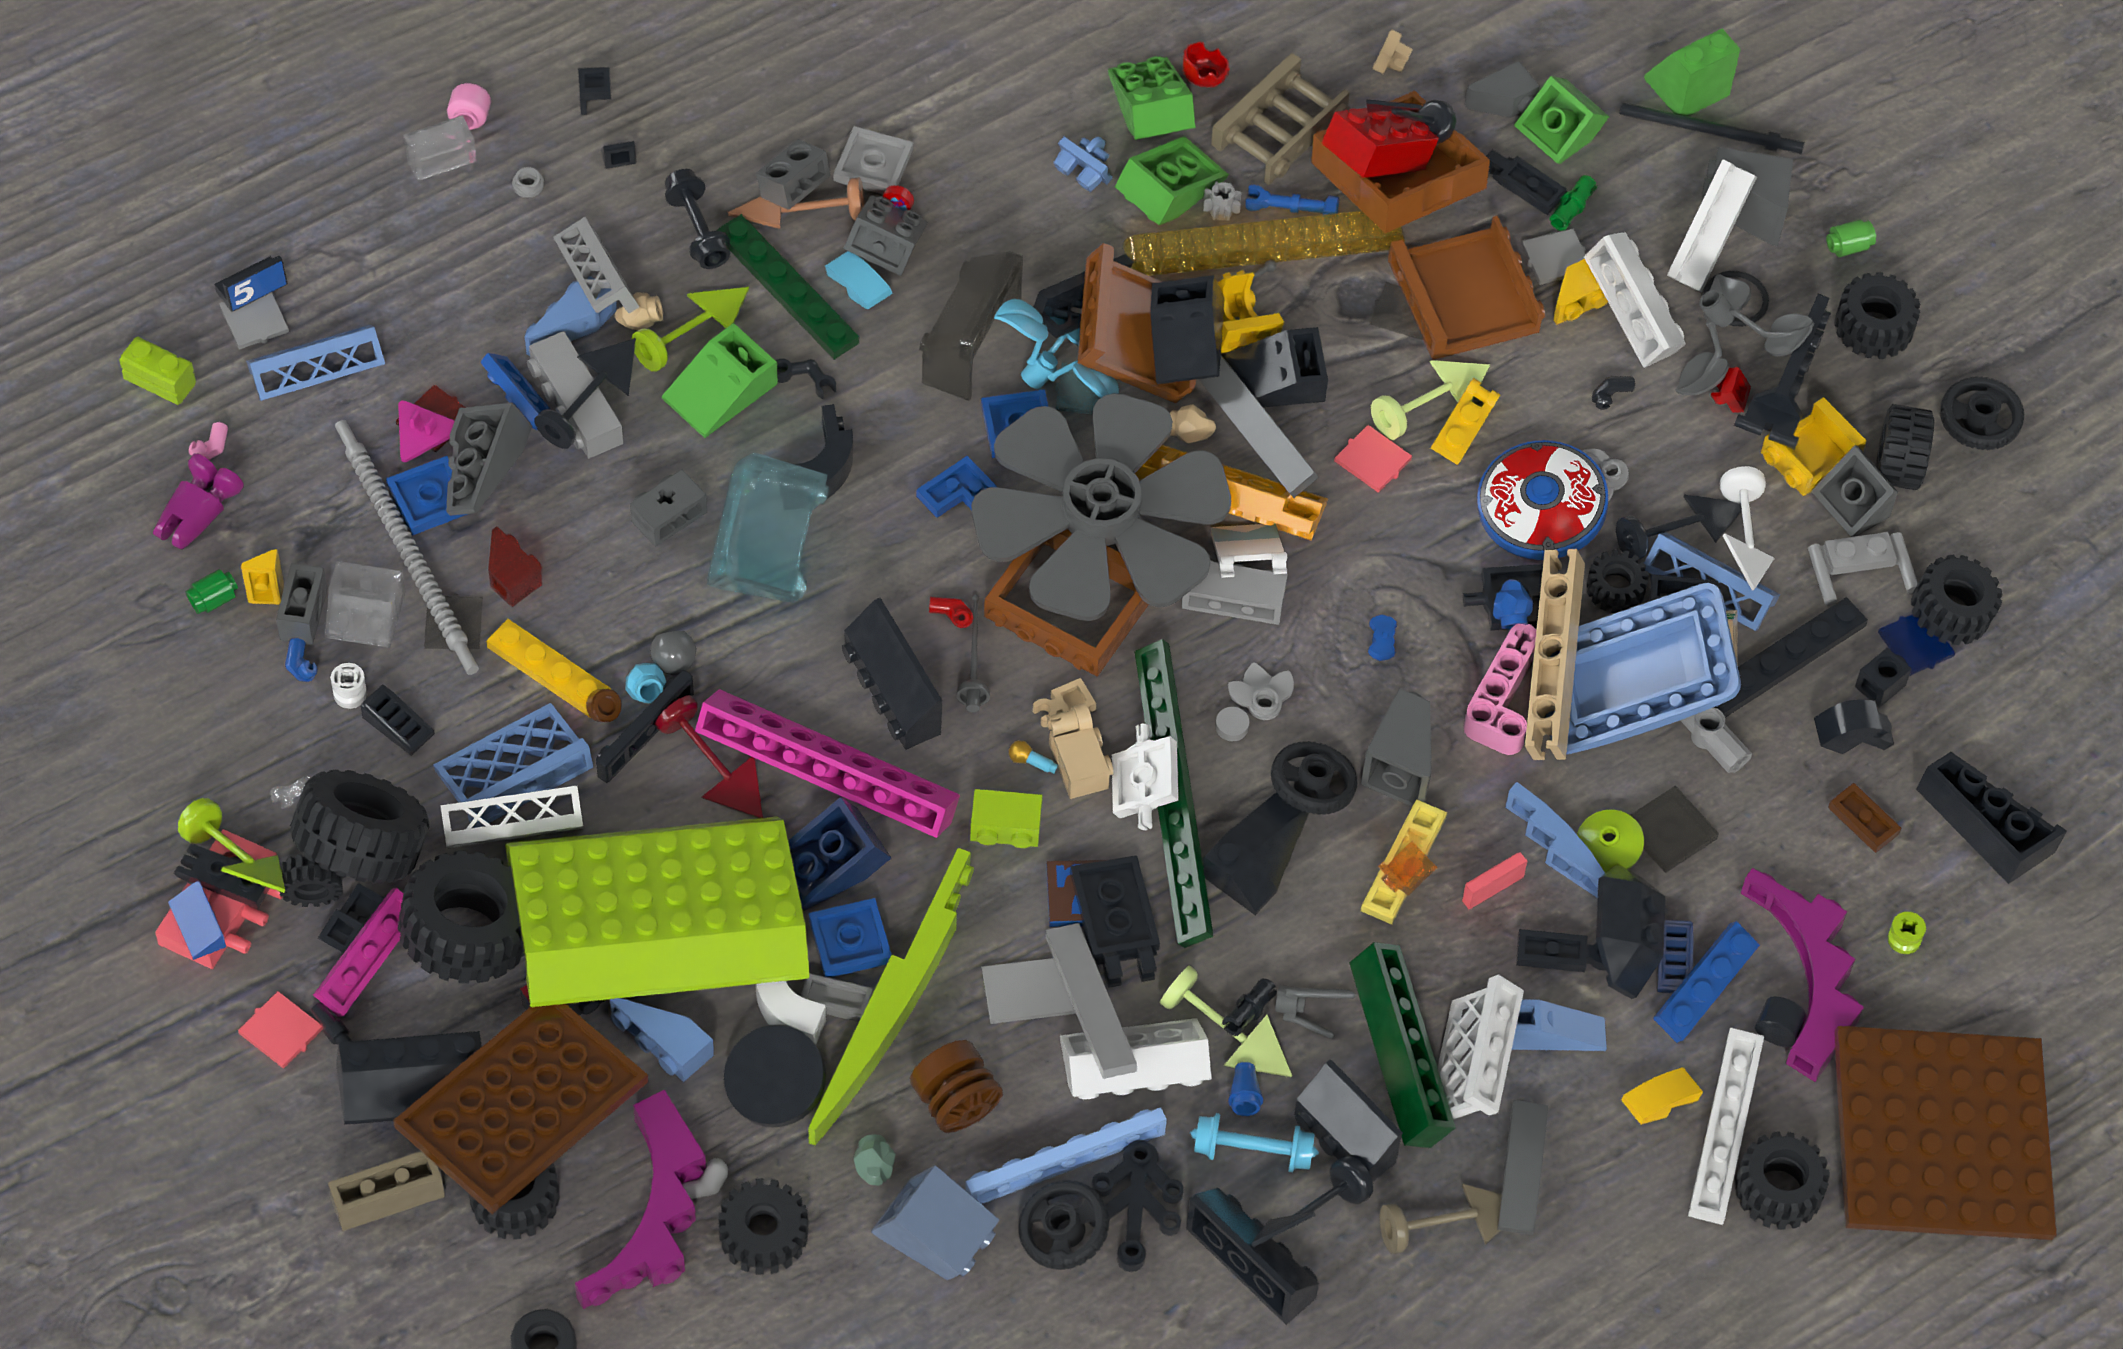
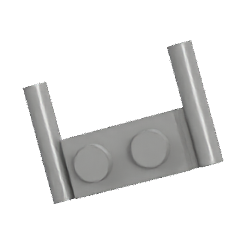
M1888 532L1828 540L1825 541L1823 546L1813 544L1808 547L1811 562L1826 606L1834 605L1838 601L1830 575L1898 565L1908 594H1913L1918 584L1903 535L1900 532L1893 533L1890 536Z

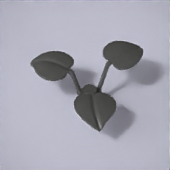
M1716 274L1710 291L1705 293L1699 302V306L1704 311V317L1707 320L1706 325L1710 328L1715 353L1704 352L1693 357L1684 367L1679 379V385L1675 391L1681 395H1697L1713 389L1723 380L1728 371L1729 363L1726 359L1720 358L1722 356V349L1716 326H1728L1733 322L1735 316L1762 337L1768 338L1765 342V350L1772 356H1784L1796 350L1811 333L1814 322L1810 317L1802 314H1788L1776 319L1771 326V331H1765L1739 312L1747 305L1751 297L1749 285L1741 280L1730 279Z

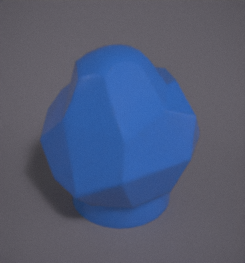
M1514 579L1504 582L1501 591L1496 593L1493 616L1501 620V628L1511 629L1517 624L1528 625L1527 617L1533 611V601L1521 582Z

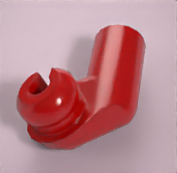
M930 597L929 613L946 614L952 623L959 628L970 626L973 621V614L961 599Z

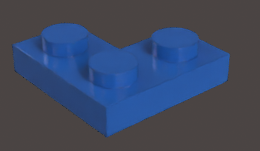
M966 456L916 489V497L938 518L962 501L972 511L974 497L981 490L997 486Z

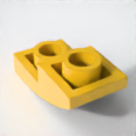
M1682 1067L1642 1083L1624 1094L1621 1101L1640 1124H1645L1667 1118L1674 1107L1697 1102L1703 1091Z

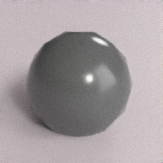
M685 631L667 632L655 636L651 644L650 657L653 663H656L661 668L663 673L678 675L683 670L686 671L691 668L695 661L697 648L693 639Z

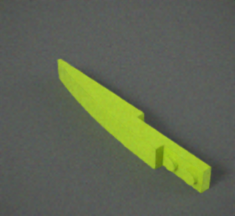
M957 848L905 959L891 955L809 1125V1144L816 1145L861 1089L893 1043L932 978L956 931V910L961 895L958 893L962 885L968 886L974 871V867L970 866L971 852Z

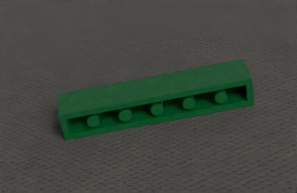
M1373 942L1351 960L1349 965L1398 1128L1402 1131L1401 1138L1404 1146L1431 1148L1456 1129L1401 947L1400 945Z

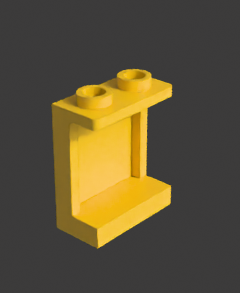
M1823 397L1814 403L1811 414L1799 422L1794 435L1800 438L1795 449L1769 440V433L1765 436L1761 453L1765 461L1769 465L1774 466L1784 476L1789 486L1796 488L1805 496L1818 485L1854 445L1864 451L1867 440Z

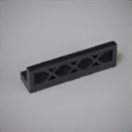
M1126 254L1113 259L1114 262L1129 268L1132 267L1134 262ZM1085 271L1040 290L1033 307L1041 314L1043 318L1042 324L1047 327V331L1055 338L1081 328L1082 314L1071 311V308L1082 309ZM1050 317L1064 319L1065 323L1058 325Z

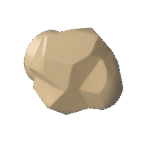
M637 292L633 295L639 308L628 314L624 306L615 312L617 322L634 330L648 329L655 322L663 320L662 304L659 297H650L648 293Z
M1193 404L1170 412L1173 421L1170 436H1177L1178 439L1186 443L1205 440L1216 430L1214 420L1207 418L1206 414Z

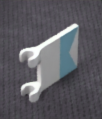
M1276 523L1272 526L1255 524L1211 527V536L1219 561L1221 578L1235 577L1233 568L1235 562L1270 559L1274 574H1287V553L1283 550Z

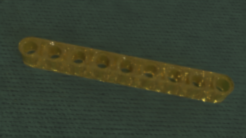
M1362 211L1136 234L1124 240L1123 249L1124 254L1134 261L1131 269L1152 276L1265 264L1267 260L1285 262L1390 251L1391 242L1402 239L1405 242L1402 226L1384 233Z

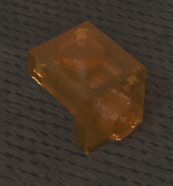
M1413 841L1388 865L1382 862L1378 866L1385 873L1381 877L1382 881L1394 893L1400 889L1408 896L1438 868Z

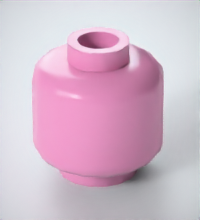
M465 83L458 85L453 89L447 108L448 118L455 126L463 130L480 128L486 122L491 105L490 95L485 89L476 84Z

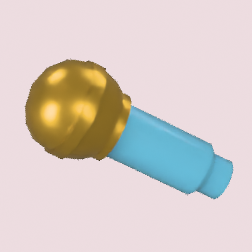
M1018 740L1010 746L1009 756L1013 762L1028 763L1045 772L1055 774L1058 764L1032 751L1033 749L1027 742Z

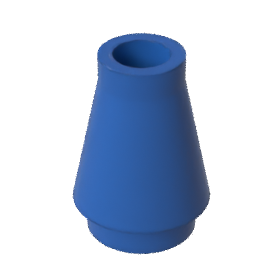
M1241 1062L1235 1066V1075L1228 1100L1233 1112L1240 1116H1252L1258 1113L1260 1106L1263 1104V1096L1256 1076V1068L1254 1064L1249 1062Z

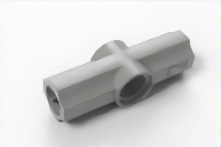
M1713 707L1680 720L1691 732L1693 743L1699 748L1707 749L1728 773L1739 771L1751 759L1752 753L1726 726L1725 716L1719 709ZM1703 726L1710 727L1713 730L1705 729Z

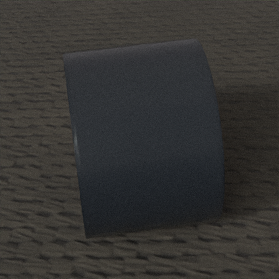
M1777 996L1770 997L1763 1006L1755 1024V1030L1758 1035L1764 1036V1040L1777 1046L1790 1047L1795 1044L1807 1015L1804 1009L1792 1000Z

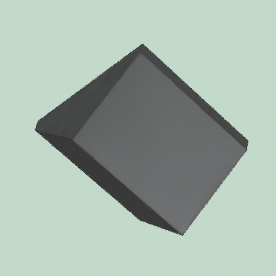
M1856 445L1811 491L1851 537H1856L1889 518L1898 494L1894 486Z

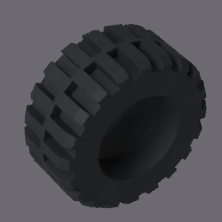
M338 769L327 773L322 771L308 779L303 787L290 824L293 842H295L300 852L305 853L307 859L311 862H317L321 868L327 871L332 870L339 876L345 878L347 876L355 878V881L360 882L367 880L377 884H382L384 881L392 883L412 873L430 827L427 812L424 806L420 805L417 798L408 795L407 791L400 786L392 785L390 781L373 777L374 775L367 773L359 774L353 770L340 772Z
M455 851L454 855L451 856L444 853L436 856L434 862L430 859L421 864L419 870L411 874L408 884L405 886L398 920L400 941L402 946L406 950L408 949L407 954L415 963L420 962L421 968L429 974L435 972L439 974V979L449 981V978L456 979L460 984H468L470 980H476L477 984L487 982L491 976L497 979L507 974L508 969H514L520 963L521 957L525 956L511 865L507 868L503 865V860L496 857L490 859L485 857V853L476 851L474 855L466 854V851ZM455 907L470 908L483 913L493 923L481 927L462 926L447 919L441 911Z

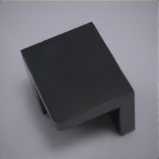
M610 67L578 68L581 115H587V100L611 99Z

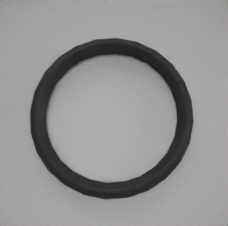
M1725 271L1719 273L1725 277L1744 278L1756 285L1761 292L1763 303L1759 312L1749 319L1754 323L1759 321L1765 315L1769 306V295L1762 282L1746 272ZM1716 275L1706 283L1702 296L1710 291ZM1733 320L1729 324L1730 326H1747L1741 320Z

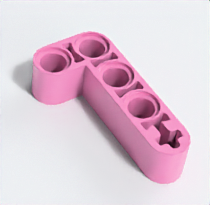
M1517 624L1511 628L1472 697L1465 716L1464 732L1467 737L1506 755H1514L1520 752L1523 748L1527 730L1525 718L1507 709L1534 660L1537 630L1530 624ZM1522 645L1520 652L1516 650V648ZM1503 668H1509V669H1512L1513 671H1507V670H1505V669H1503ZM1489 693H1496L1499 696H1492ZM1475 718H1481L1485 721H1477ZM1505 732H1512L1516 735H1508Z

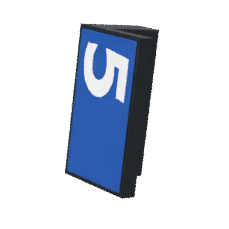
M279 255L275 258L269 256L214 285L216 293L229 310L233 312L287 285L288 282L283 260Z

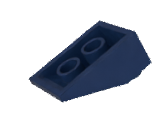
M842 797L837 799L788 840L802 912L866 880L892 858L859 809Z

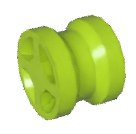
M1902 912L1895 916L1887 936L1890 947L1901 954L1916 952L1926 932V924L1923 918L1913 912ZM1902 928H1904V929H1909V930H1911V931H1910V932L1903 931Z

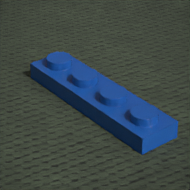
M1737 921L1730 923L1653 1019L1676 1043L1683 1041L1760 944Z

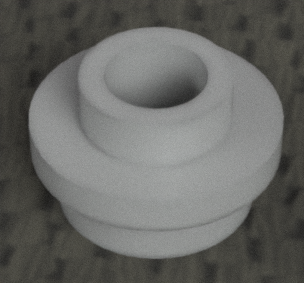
M531 167L522 168L513 177V190L521 197L530 198L537 196L544 188V179L536 169Z

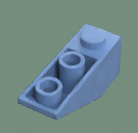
M589 275L588 278H587V279L595 280V279H594L593 277H591L590 275ZM573 281L557 303L553 302L546 310L545 315L527 329L525 333L526 354L530 356V345L563 331L570 341L598 331L616 312V302L596 313L578 281ZM601 288L596 300L612 289Z
M622 998L610 999V1017L613 1023L622 1031L627 1029L634 1036L635 1042L645 1053L651 1052L659 1059L660 1066L669 1075L675 1074L684 1082L714 1056L713 1039L689 1017Z
M1522 1000L1512 1050L1606 1051L1604 1017L1542 1000Z

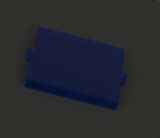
M1913 614L1907 617L1900 616L1898 621L1878 630L1879 635L1888 648L1896 655L1902 656L1908 663V666L1912 668L1910 676L1927 668L1934 669L1936 664L1955 656V651L1948 641L1942 643L1939 641V637L1935 635L1930 637L1926 634L1928 630L1925 627H1919L1917 624L1919 618L1913 617Z

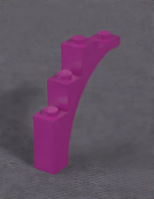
M1752 868L1745 877L1741 894L1770 911L1783 926L1799 953L1808 984L1809 1001L1806 1023L1790 1050L1786 1064L1816 1082L1836 1054L1835 1029L1837 1026L1855 1027L1864 1008L1851 995L1839 992V989L1850 976L1855 962V958L1850 956L1844 948L1831 944L1843 926L1847 911L1842 909L1836 901L1826 899L1820 894H1817L1812 903H1810L1800 893L1793 890L1790 891L1777 883L1771 875L1761 873Z
M665 1090L633 1105L634 1120L646 1141L652 1160L653 1179L647 1208L637 1230L620 1254L606 1267L575 1283L576 1298L583 1309L591 1305L598 1306L603 1304L615 1292L623 1288L631 1289L637 1286L646 1276L652 1286L656 1287L661 1283H672L685 1271L684 1255L671 1236V1233H681L696 1221L695 1205L682 1186V1183L698 1180L706 1170V1158Z

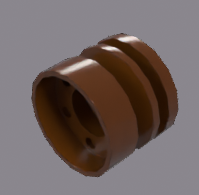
M957 1040L933 1051L914 1068L910 1076V1084L922 1102L929 1104L930 1115L936 1118V1124L945 1133L963 1130L980 1121L998 1105L1003 1096L1002 1087L994 1080L992 1072L984 1068V1060L972 1042L968 1040Z

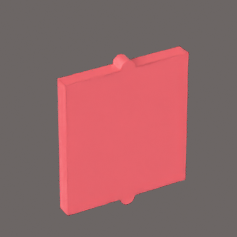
M1367 425L1354 439L1348 440V445L1335 457L1334 462L1379 493L1393 478H1398L1399 472L1412 460V455Z
M277 991L261 1008L255 1009V1014L238 1030V1033L284 1069L301 1051L305 1052L307 1050V1045L323 1030V1026Z

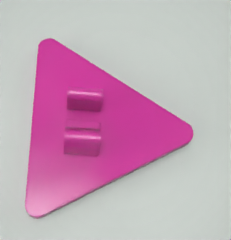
M404 400L398 403L400 458L402 462H408L450 439L454 420Z

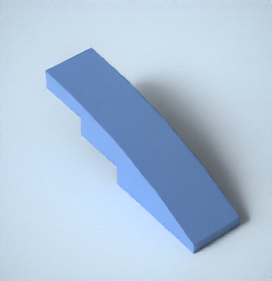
M1516 782L1509 790L1505 808L1528 822L1525 835L1548 850L1545 861L1547 865L1598 898V879L1605 872L1592 852L1572 828L1545 802Z

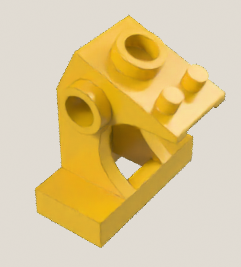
M1241 270L1237 272V275L1231 276L1230 272L1223 274V279L1217 282L1225 297L1221 353L1230 352L1280 333L1283 328L1284 320L1279 313L1258 316L1254 312L1255 295L1250 289L1255 275L1253 272L1245 274V271Z

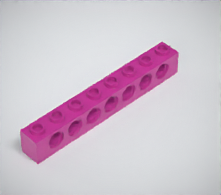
M721 689L717 690L702 704L695 729L697 733L935 838L952 823L960 794Z

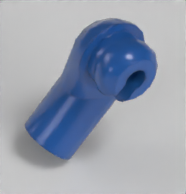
M292 638L288 645L285 667L297 680L302 682L312 681L318 672L317 665L314 662L310 664L309 660L303 658L306 642L299 638Z

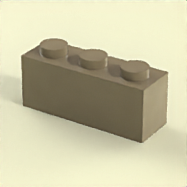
M421 1151L328 1182L332 1204L342 1231L445 1197L442 1178L437 1165Z

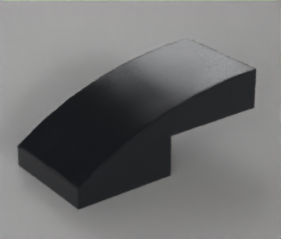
M358 883L341 911L338 909L334 911L318 939L344 953L381 904L384 897Z

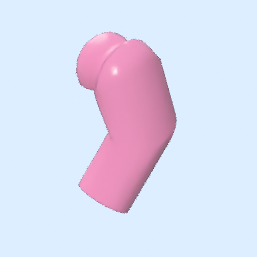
M221 422L213 423L209 440L206 442L197 440V443L193 441L189 446V454L192 456L194 453H198L209 460L221 454L224 450L228 426Z

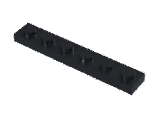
M1845 597L1740 665L1738 671L1741 688L1738 694L1733 699L1714 708L1719 709L1726 718L1866 627L1868 619Z

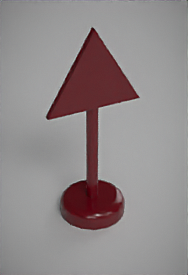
M688 695L668 706L655 722L657 729L664 734H671L683 728L724 778L701 798L758 818H763L755 758H749L730 773L689 723L698 710L696 700Z

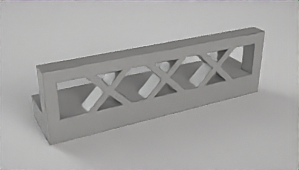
M586 217L553 237L596 313H599L617 300L621 302L628 314L639 308L638 303L602 240ZM580 234L575 245L565 244L566 242ZM581 253H589L586 262H577ZM591 271H599L595 280L587 279ZM601 288L612 289L596 300Z

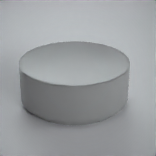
M1238 707L1222 709L1216 717V732L1222 739L1227 741L1243 739L1249 730V717L1247 713Z

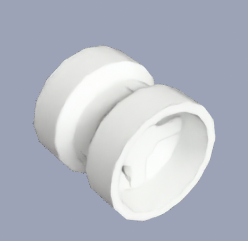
M343 663L337 666L331 674L334 700L343 708H357L367 697L364 672L358 665L353 663Z

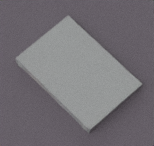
M1054 958L981 967L990 1024L1076 1014Z

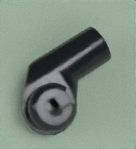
M1609 376L1605 378L1593 391L1592 402L1600 410L1608 409L1610 404L1613 403L1611 396L1615 392L1634 391V377Z

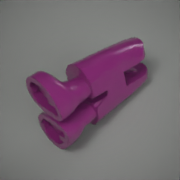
M194 453L188 460V467L193 476L192 482H180L153 530V535L161 540L168 539L174 532L172 545L181 550L192 543L224 510L222 505L224 499L239 494L244 488L243 481L234 472L227 468H220L217 472L214 464L198 453ZM212 487L211 491L208 493L206 490Z

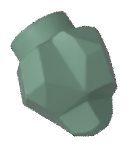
M873 1134L863 1137L859 1141V1148L854 1154V1164L861 1178L870 1185L879 1186L891 1178L895 1152L881 1135Z

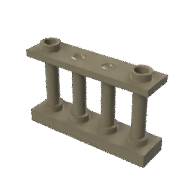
M1293 53L1284 59L1213 126L1211 145L1220 152L1227 145L1236 143L1266 164L1264 182L1268 185L1277 177H1283L1289 170L1290 165L1313 144V134L1329 127L1335 111L1349 110L1350 92L1344 89L1334 100L1301 78V58ZM1288 88H1295L1324 109L1313 118L1281 95ZM1275 106L1303 125L1304 128L1293 136L1262 115V113L1268 107ZM1255 124L1285 146L1273 155L1243 134L1242 131L1249 125L1253 126Z

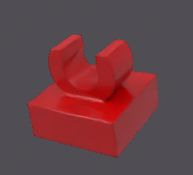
M1740 367L1728 368L1725 378L1717 385L1721 391L1712 392L1711 397L1718 405L1727 403L1732 413L1744 412L1751 386Z

